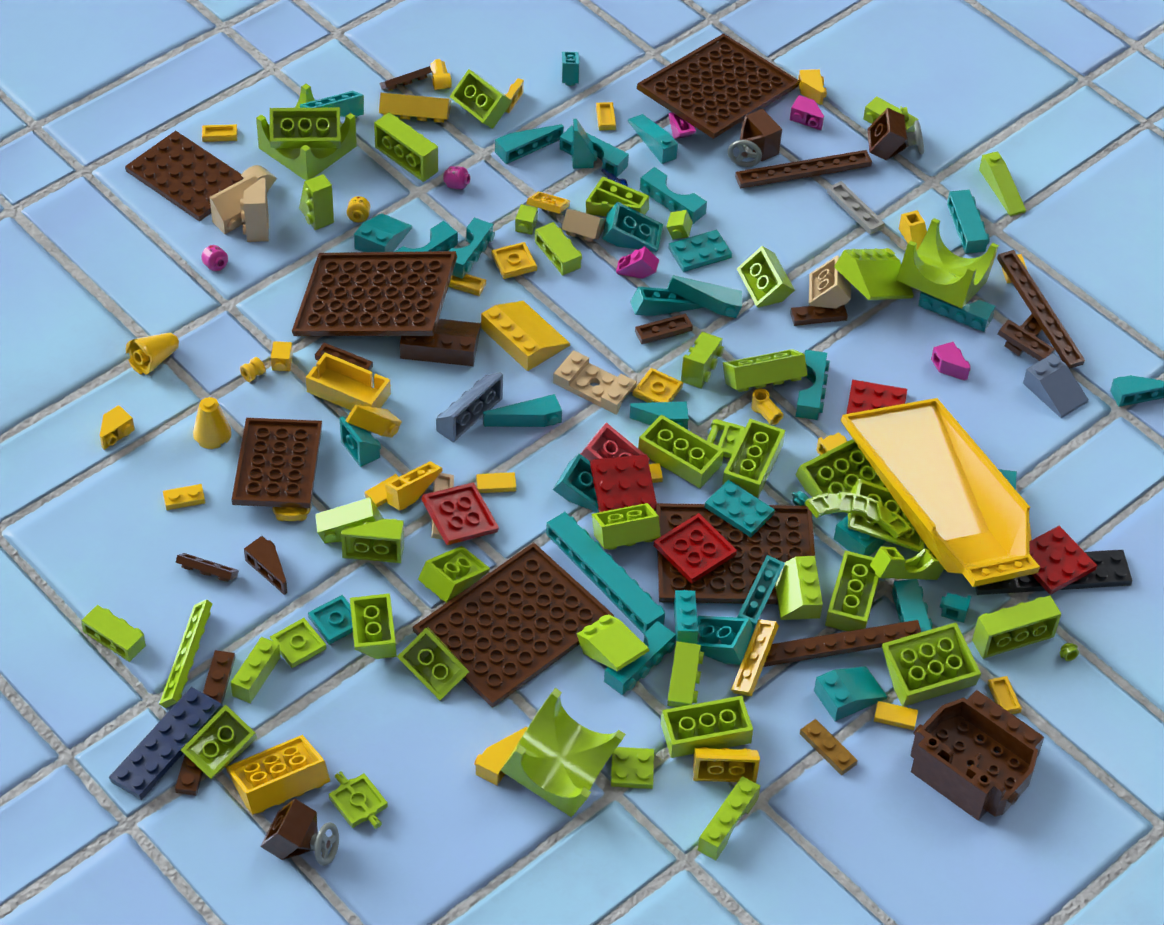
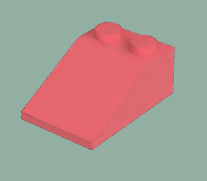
M607 422L580 453L589 461L593 459L645 455Z

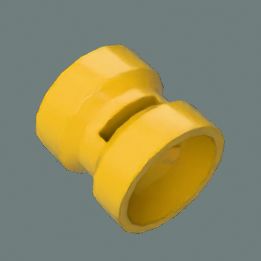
M254 357L250 360V363L240 366V372L246 381L252 382L256 379L257 375L264 374L266 368L258 357Z

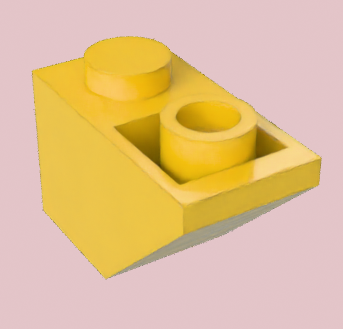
M820 69L799 70L800 94L815 100L819 105H823V99L826 98L827 91L826 87H823L824 77L821 76Z
M917 210L901 214L899 231L907 243L910 241L917 243V251L927 233L925 221Z
M119 405L103 415L100 441L101 447L104 450L135 430L133 418Z

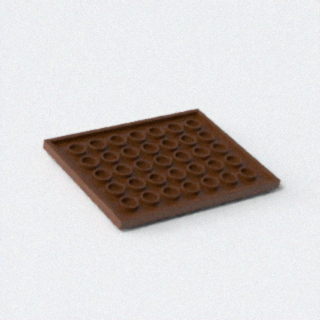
M723 33L637 83L636 89L714 139L742 122L746 115L765 108L799 87L800 81Z
M456 251L319 253L292 329L293 336H434L457 260Z
M656 503L661 536L700 513L737 550L735 557L692 584L657 550L659 602L674 603L675 590L695 591L696 603L744 604L767 555L784 563L794 557L815 556L812 512L807 506L769 505L775 509L774 515L752 537H749L704 507L705 504ZM775 586L766 604H778Z
M533 542L413 626V632L418 636L425 628L429 627L469 671L463 680L493 708L580 644L577 633L582 631L584 627L592 625L604 615L609 614L613 617L614 615Z

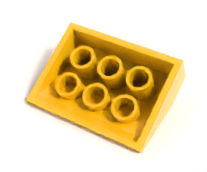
M524 301L494 305L481 313V329L527 371L570 346V342Z
M303 735L225 767L242 801L252 815L262 813L267 808L280 805L288 799L301 796L309 790L320 788L330 782L325 760Z

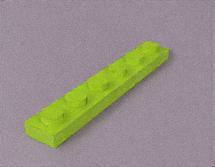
M207 599L195 604L192 609L159 703L164 708L176 704L182 697L181 693L188 681L189 670L194 664L193 659L199 649L201 636L205 632L206 621L211 614L210 610L213 603Z

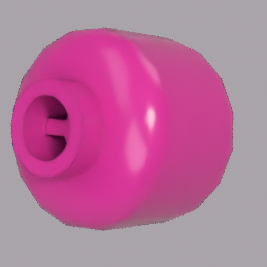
M450 166L445 170L443 180L448 188L462 190L470 183L471 177L466 168Z
M210 245L202 252L201 259L203 264L212 271H220L228 263L227 253L218 245Z

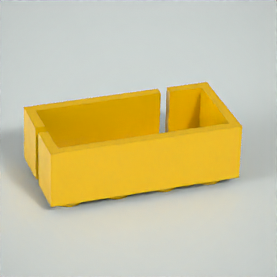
M328 353L322 355L316 366L306 376V389L308 393L348 410H352L354 405L381 408L391 395L390 379L375 373L373 388L371 371Z

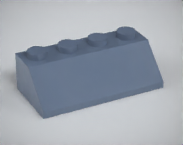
M499 372L485 375L481 380L476 381L470 390L465 391L456 402L451 403L446 411L437 416L436 431L450 441L455 442L483 417L484 411L491 410L503 399V374Z

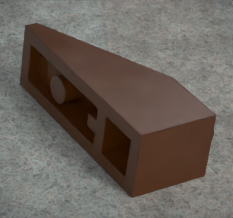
M260 536L244 548L245 561L285 595L287 594V583L276 547L271 540Z

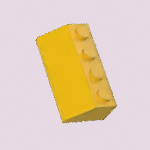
M380 92L379 113L384 116L390 112L393 115H400V119L410 120V116L417 117L418 121H427V118H433L434 122L444 123V120H449L452 100Z

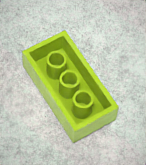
M340 107L269 108L270 148H301L304 145L310 148H341Z
M390 112L374 122L375 148L422 182L438 172V146L435 143L429 141Z
M794 349L723 362L725 384L732 387V389L738 390V392L748 391L749 387L754 386L755 388H764L769 383L774 385L783 384L784 380L789 379L791 381L802 380L801 377L807 376L805 354Z
M660 415L639 437L638 449L647 454L650 460L660 463L662 467L700 489L722 466L724 453L722 449L663 415Z
M749 419L725 468L722 485L729 479L756 498H759L783 447L786 430Z
M845 550L828 608L825 626L844 631L866 628L879 582V577L870 566L874 557Z
M1050 595L1038 597L1026 603L1021 602L1016 606L1002 608L993 613H985L978 617L972 641L982 659L1047 640L1055 636L1061 612Z
M742 696L662 710L660 724L671 758L694 754V748L721 749L751 744L753 727Z

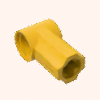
M435 59L430 63L434 90L452 88L450 73H447L445 62L441 61V59Z
M762 388L756 389L753 392L752 410L760 413L769 424L773 426L778 424L784 414L769 398V392Z

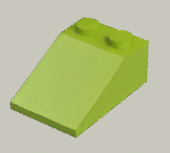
M381 519L341 531L342 558L401 563L404 550V521Z
M459 546L427 560L418 580L447 603L479 581L490 571V568L466 548Z
M609 614L600 617L598 621L584 627L582 631L577 633L584 655L616 671L649 652V648L620 619Z
M429 627L425 628L397 656L439 701L469 673L467 668Z
M225 704L181 751L212 779L242 754L257 738V735Z

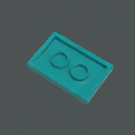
M717 229L669 243L668 246L683 272L732 258V252Z
M729 479L705 502L704 506L749 537H752L775 512V509Z

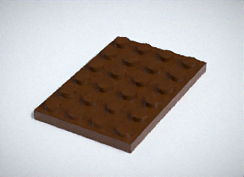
M176 130L125 166L126 172L199 222L211 214L210 197L244 179L241 173Z
M246 418L231 499L232 505L310 508L322 433V421Z

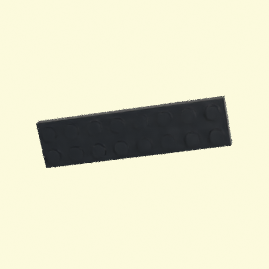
M1124 550L1085 552L1096 563V570L1060 590L1131 586L1132 578ZM1031 574L975 587L977 595L1046 591Z

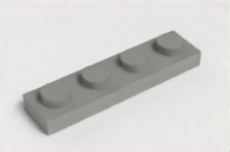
M842 181L827 188V193L870 235L884 228L885 223Z

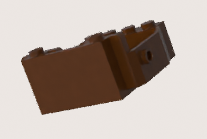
M976 690L968 699L963 697L942 705L924 725L920 724L915 729L910 754L914 758L911 773L978 821L987 811L994 817L1000 816L1018 800L1019 796L1029 786L1044 736Z

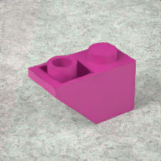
M798 95L791 107L790 120L822 130L824 115L815 100Z
M643 247L627 256L621 257L618 261L616 273L644 279L656 273L659 259L648 248Z
M954 342L933 348L931 360L940 373L961 380L968 379L971 369L970 364L964 359L961 350L957 348Z

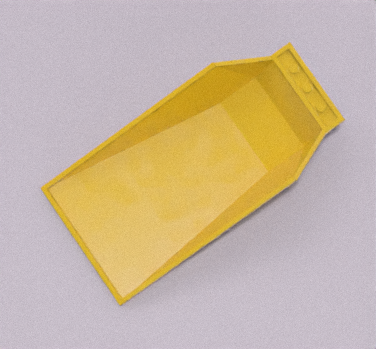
M938 398L842 415L841 422L927 548L947 572L963 574L972 587L1038 573L1040 566L1029 554L1030 506Z

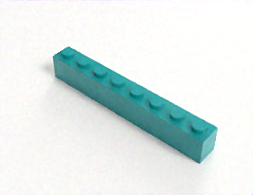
M563 512L547 522L546 535L643 634L657 621L664 625L665 611L662 606L657 605L652 600L650 594L644 592L639 587L638 582L628 576L625 569L619 566L613 557L607 554L601 545L589 536V533L577 524L574 517H570L566 512Z

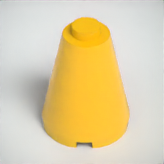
M172 333L133 339L126 344V354H130L128 361L137 373L147 375L178 349L179 340Z
M207 397L199 403L193 437L203 448H219L221 444L227 443L230 440L232 434L231 427L218 401L215 398Z

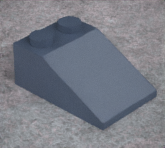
M1054 353L1026 369L1023 384L1060 418L1088 402L1089 399L1068 366Z

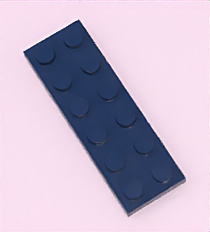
M191 687L109 776L110 781L142 800L184 754L181 749L216 715L223 705Z

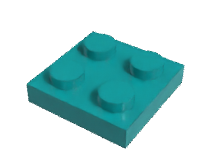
M343 595L308 612V618L329 645L353 633L351 607Z

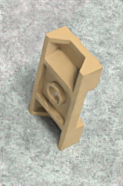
M574 350L553 373L554 384L616 415L619 412L622 401L630 392L633 393L637 381L623 374L617 377L589 363V357ZM597 383L599 385L591 386L590 384Z

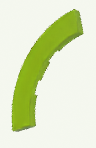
M839 492L838 494L824 493L809 498L805 502V505L816 518L830 513L842 512L860 515L879 524L895 540L909 533L912 529L895 511L892 512L882 506L881 502L863 495L848 492Z

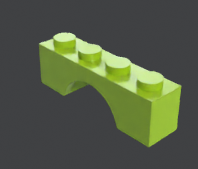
M880 547L870 564L875 574L882 579L938 580L944 570L943 566L929 549H923L916 556L905 560L895 547Z
M744 776L740 778L699 837V852L715 861L718 859L740 818L745 813L748 814L757 802L760 785Z

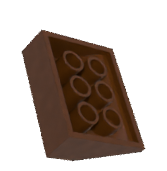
M439 319L434 336H401L400 359L474 367L481 323Z

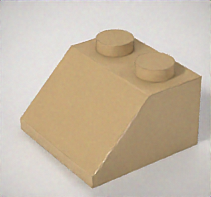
M567 209L562 230H565L567 235L576 237V234L583 236L582 239L593 242V239L600 238L606 219L577 210Z

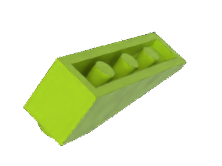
M996 151L982 155L979 171L1009 216L1025 213V206L1008 167L999 152Z

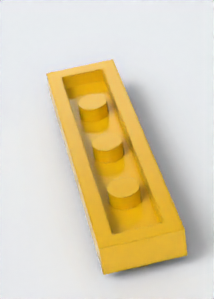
M758 619L731 688L734 694L753 695L779 627L776 621Z

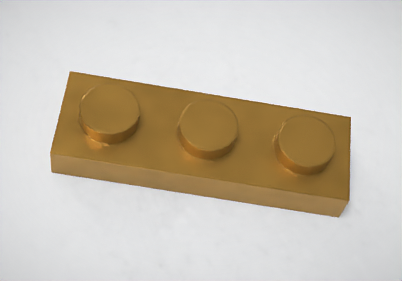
M816 719L800 729V735L841 776L857 765L858 760Z

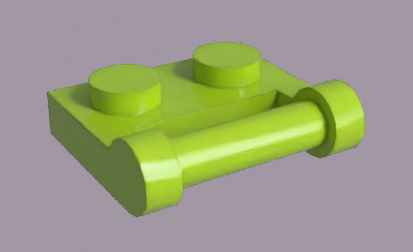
M714 419L710 425L711 431L707 441L713 444L718 431L724 430L718 445L715 446L724 451V457L731 458L745 427Z

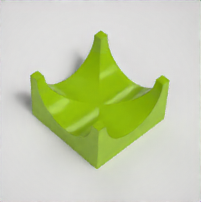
M306 83L301 86L300 97L295 108H300V104L315 101L311 86ZM352 113L346 115L344 123L340 124L341 148H310L307 145L301 148H270V125L263 115L256 117L259 149L304 180L314 178L357 147L355 115Z
M933 218L918 250L916 251L917 243L910 241L907 244L897 281L962 309L987 282L999 245L992 243L987 252L977 258L957 256L944 245L939 232L940 220Z
M554 688L536 713L501 771L572 817L589 797L593 783L626 734L620 730L611 734H603L583 727L564 710L560 700L562 692Z

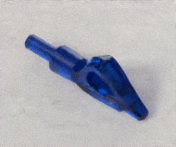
M605 168L601 170L608 179L628 187L625 179L617 178Z

